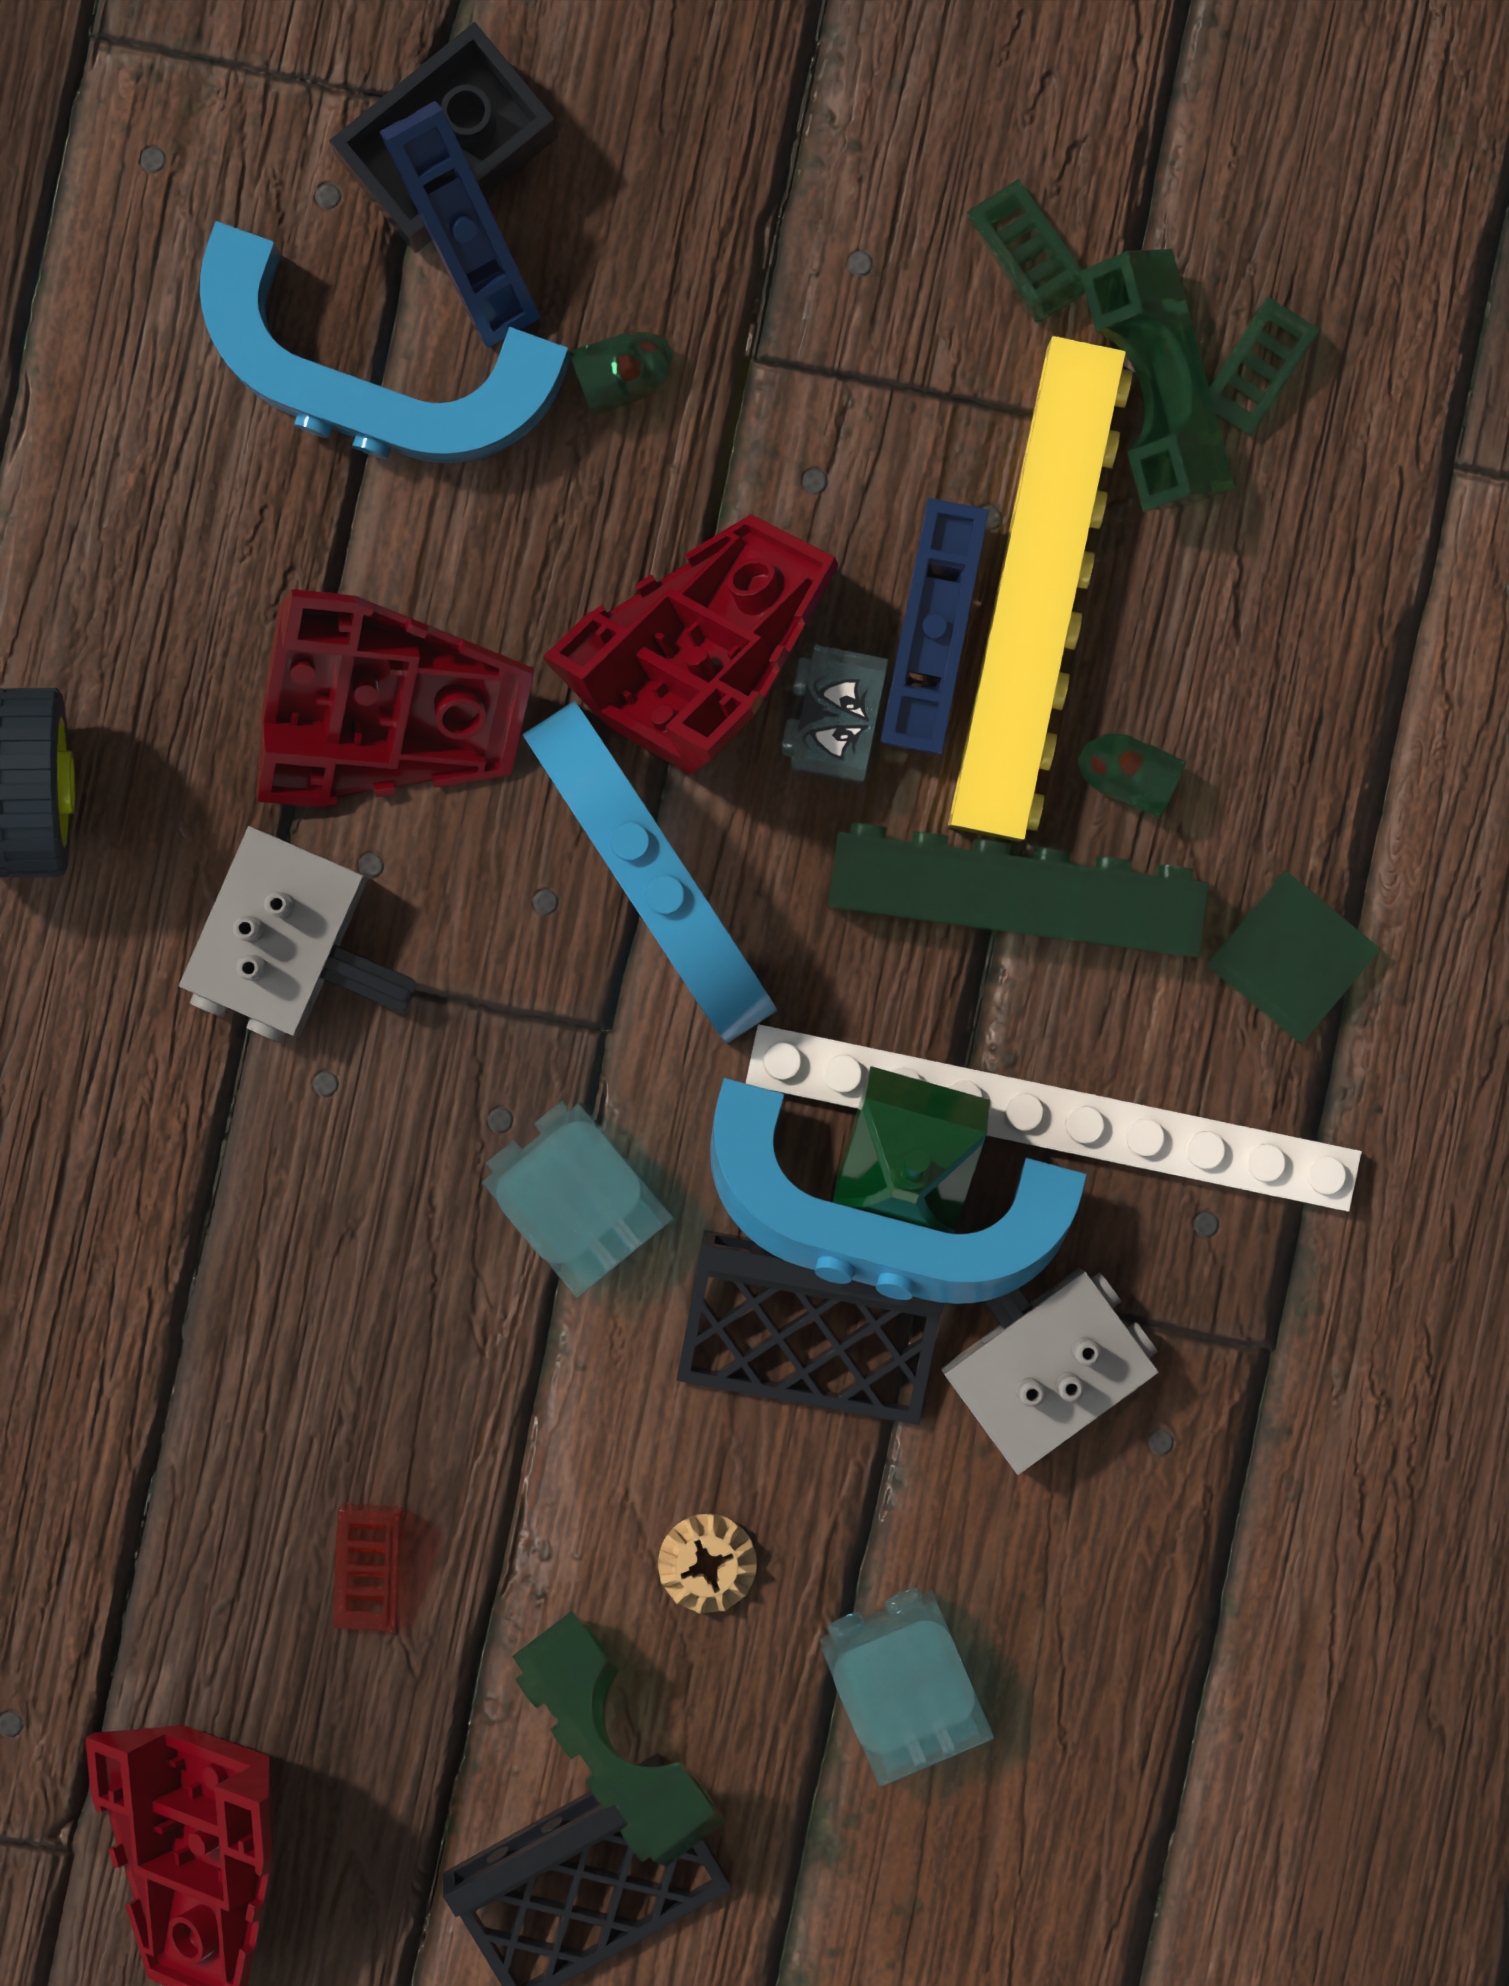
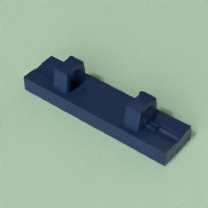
M434 101L417 110L408 118L381 130L380 134L471 322L485 346L488 348L506 338L509 327L520 330L540 319L537 308L444 110L439 104ZM448 171L452 173L450 176L426 189L423 186Z
M933 498L927 499L880 740L882 745L939 756L942 754L989 509ZM910 673L940 679L935 682H926L911 677Z

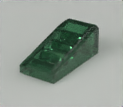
M1019 179L967 211L971 223L1035 323L1043 321L1087 291L1083 271ZM1020 207L1024 215L1000 231L995 232L991 225ZM1034 229L1037 234L1036 236L1011 252L1008 251L1007 245ZM1045 251L1049 253L1051 257L1023 273L1020 268L1021 266ZM1061 272V274H1059V275L1056 276L1055 278L1051 279L1050 281H1048V282L1045 283L1044 285L1040 286V287L1037 288L1036 290L1034 289V288H1036L1037 286H1039L1040 284L1044 283L1045 281L1049 280L1050 278H1052L1053 276H1055V275H1057L1058 273Z
M1266 295L1200 403L1252 436L1321 329ZM1268 319L1297 337L1291 347H1288L1262 330ZM1254 341L1283 358L1277 369L1249 352ZM1241 362L1270 380L1264 391L1235 373ZM1227 383L1257 401L1251 412L1221 394Z

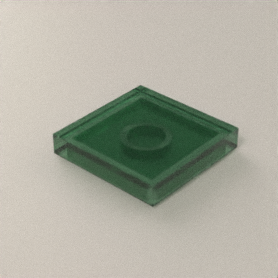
M1284 870L1211 956L1205 966L1298 1044H1302L1380 951V948L1288 871Z

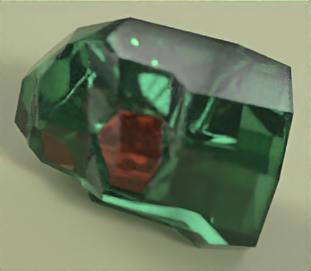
M652 332L623 333L597 343L584 345L569 352L591 416L612 411L652 396L666 381L673 359L668 340Z
M1106 733L1086 743L1077 758L1083 778L1103 796L1153 819H1158L1161 816L1186 764V761L1153 745L1146 744L1129 735Z

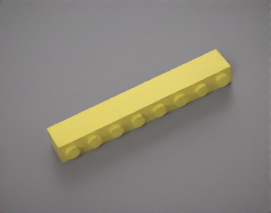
M1052 336L1048 344L948 828L1015 842H1021L1025 839L1027 829L1037 831L1044 804V795L1034 793L1039 769L1050 770L1057 740V734L1047 733L1051 709H1063L1070 674L1059 672L1064 648L1075 649L1082 620V613L1072 611L1076 589L1088 588L1095 553L1084 550L1089 527L1100 528L1106 506L1107 492L1097 490L1101 468L1107 467L1112 469L1119 443L1120 432L1110 430L1114 406L1125 408L1132 380V371L1122 369L1126 351Z

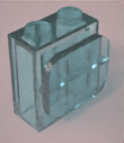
M561 1101L534 1123L541 1134L522 1149L513 1140L486 1162L493 1173L482 1183L498 1201L501 1210L537 1254L548 1262L566 1286L578 1298L673 1220L674 1214L584 1104L579 1102L572 1109H569Z
M918 1588L903 1591L884 1602L887 1610L865 1619L861 1612L844 1616L829 1624L827 1628L830 1634L820 1638L821 1650L834 1678L835 1686L856 1736L862 1744L879 1787L994 1739L989 1722L933 1590L922 1595Z

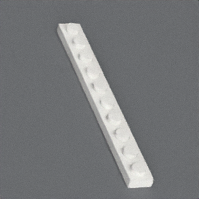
M758 1024L746 1078V1084L858 1108L870 1066L989 1099L987 1136L1348 1212L1350 1209L1362 1152L1359 1150Z

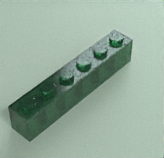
M851 823L850 833L838 832L836 834L826 908L1190 958L1199 957L1209 883L1193 881L1194 869L1157 865L1156 875L1131 872L1133 861L1096 856L1095 867L1070 864L1071 852L1045 848H1035L1033 859L1010 856V844L976 839L973 840L972 850L948 847L949 836L921 831H912L911 842L886 839L887 827L863 823Z

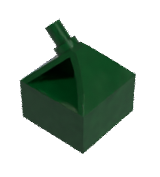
M870 1066L838 1170L832 1203L954 1234L987 1134L990 1100Z

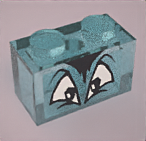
M815 645L812 660L799 658L793 694L804 696L800 720L787 719L781 755L792 757L790 771L858 785L863 784L888 659Z

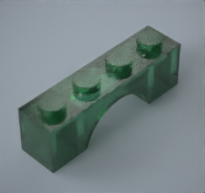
M1173 250L1126 251L1080 271L1095 331L1112 340L1122 351H1126L1125 355L1133 366L1141 386L1144 400V424L1139 439L1127 453L1143 512L1188 506L1235 489Z
M573 1611L569 1612L512 1656L523 1672L515 1678L517 1684L537 1709L545 1703L558 1722L550 1728L554 1738L571 1759L578 1754L581 1755L592 1771V1774L585 1779L588 1787L606 1810L610 1809L613 1805L617 1807L628 1823L621 1830V1834L642 1862L651 1857L654 1862L667 1867L726 1822V1819L698 1779L686 1766L676 1762L660 1767H641L627 1763L617 1753L606 1730L605 1703L609 1689L620 1669L583 1618Z

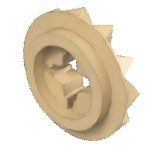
M700 1514L681 1521L667 1534L660 1548L658 1569L661 1584L677 1605L684 1606L699 1614L727 1611L747 1595L756 1575V1553L751 1539L737 1523L720 1515ZM697 1540L701 1541L703 1549L707 1548L711 1556L721 1554L724 1557L731 1553L733 1555L725 1559V1563L717 1567V1584L719 1586L717 1588H714L712 1581L707 1580L704 1573L683 1575L684 1572L689 1571L690 1567L697 1563L698 1547L695 1542Z

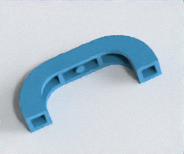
M215 221L206 246L200 273V298L206 327L219 354L237 378L261 400L281 411L296 416L294 426L323 438H329L332 430L355 438L352 447L382 459H387L391 450L404 456L428 462H468L500 452L520 440L539 423L557 397L571 361L569 349L512 327L508 329L497 363L488 379L470 395L446 403H430L417 400L291 354L273 339L266 316L268 294L282 257L280 250L275 242Z
M573 701L524 733V738L724 1043L727 1045L777 1012V1008L577 703Z
M727 1078L723 1079L713 1121L710 1162L714 1184L726 1211L736 1225L758 1246L787 1262L815 1270V1274L826 1281L846 1284L854 1280L876 1286V1290L880 1294L897 1300H909L913 1296L925 1300L953 1304L991 1300L1020 1288L1043 1271L1060 1249L1077 1212L1086 1174L1028 1158L1025 1159L1017 1180L1012 1205L1007 1214L991 1227L970 1234L945 1233L812 1197L799 1190L786 1178L775 1157L773 1139L780 1117L784 1094Z

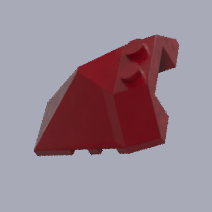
M752 514L686 553L685 557L688 563L656 582L653 575H650L635 584L639 593L619 606L606 612L603 605L586 614L543 656L547 665L609 728L689 775L710 761L755 716L839 566L834 556Z
M291 589L279 606L262 705L256 792L257 802L324 807L338 804V796L375 790L377 798L395 795V787L433 781L434 788L511 775L534 676L533 667L355 595Z
M185 1725L96 1732L85 1737L91 1797L96 1813L107 1810L117 1844L109 1848L108 1851L113 1868H120L124 1865L134 1900L125 1904L148 1979L164 1986H248L273 1860L274 1804L270 1756Z

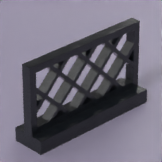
M704 1230L676 1381L919 1425L940 1315L943 1313L944 1303L914 1296L909 1300L889 1298L880 1294L876 1290V1286L854 1280L846 1284L829 1282L817 1276L813 1269L787 1262L772 1255L750 1238ZM708 1277L733 1281L746 1298V1301L718 1318L704 1298ZM748 1284L765 1288L754 1294ZM779 1290L795 1293L807 1309L805 1313L781 1329L777 1327L761 1304L762 1301ZM808 1295L826 1299L815 1305ZM843 1301L856 1304L868 1322L839 1340L822 1316V1313ZM870 1307L886 1310L875 1316ZM753 1308L771 1335L743 1353L725 1326ZM701 1312H703L711 1324L698 1332ZM901 1312L925 1316L926 1320L922 1338L902 1351L898 1349L882 1326ZM814 1319L832 1346L804 1364L786 1337ZM875 1330L893 1357L864 1375L846 1349ZM716 1332L736 1358L718 1371L692 1366L695 1346ZM778 1343L796 1370L778 1382L764 1380L750 1361ZM919 1352L916 1371H914L907 1360ZM836 1355L841 1357L856 1379L855 1382L838 1393L822 1390L811 1374L812 1371ZM897 1366H900L913 1384L909 1406L883 1401L871 1383ZM742 1367L748 1377L732 1373ZM803 1378L808 1387L793 1384ZM863 1389L870 1399L853 1395Z
M658 1753L443 1872V1898L454 1916L461 1917L502 1986H520L510 1969L515 1948L548 1956L544 1972L521 1986H559L732 1890L727 1875L673 1785L670 1772ZM668 1804L678 1821L672 1843L640 1835L644 1818ZM632 1824L630 1833L621 1831ZM684 1835L687 1836L693 1848L682 1846ZM603 1840L626 1845L618 1873L585 1865L590 1847ZM635 1848L668 1855L660 1883L627 1875ZM579 1854L576 1863L567 1861L568 1859ZM677 1858L703 1864L711 1877V1880L691 1891L670 1886ZM549 1870L572 1875L565 1902L531 1895L536 1877ZM581 1878L614 1885L606 1913L573 1905ZM525 1884L522 1893L513 1891L514 1889ZM623 1888L655 1895L651 1913L639 1920L616 1916ZM665 1898L673 1900L663 1906ZM495 1900L518 1905L510 1933L485 1927L476 1911ZM527 1908L560 1916L552 1943L519 1935ZM569 1918L602 1926L597 1943L584 1951L561 1945ZM611 1928L620 1930L609 1936ZM496 1944L506 1946L503 1956ZM557 1958L566 1960L555 1966Z

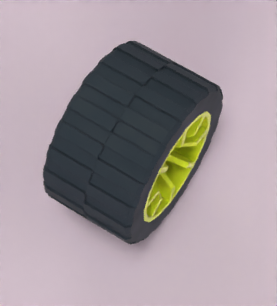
M0 688V878L62 877L67 871L70 851V815L74 813L75 770L73 753L69 751L63 695L57 688Z

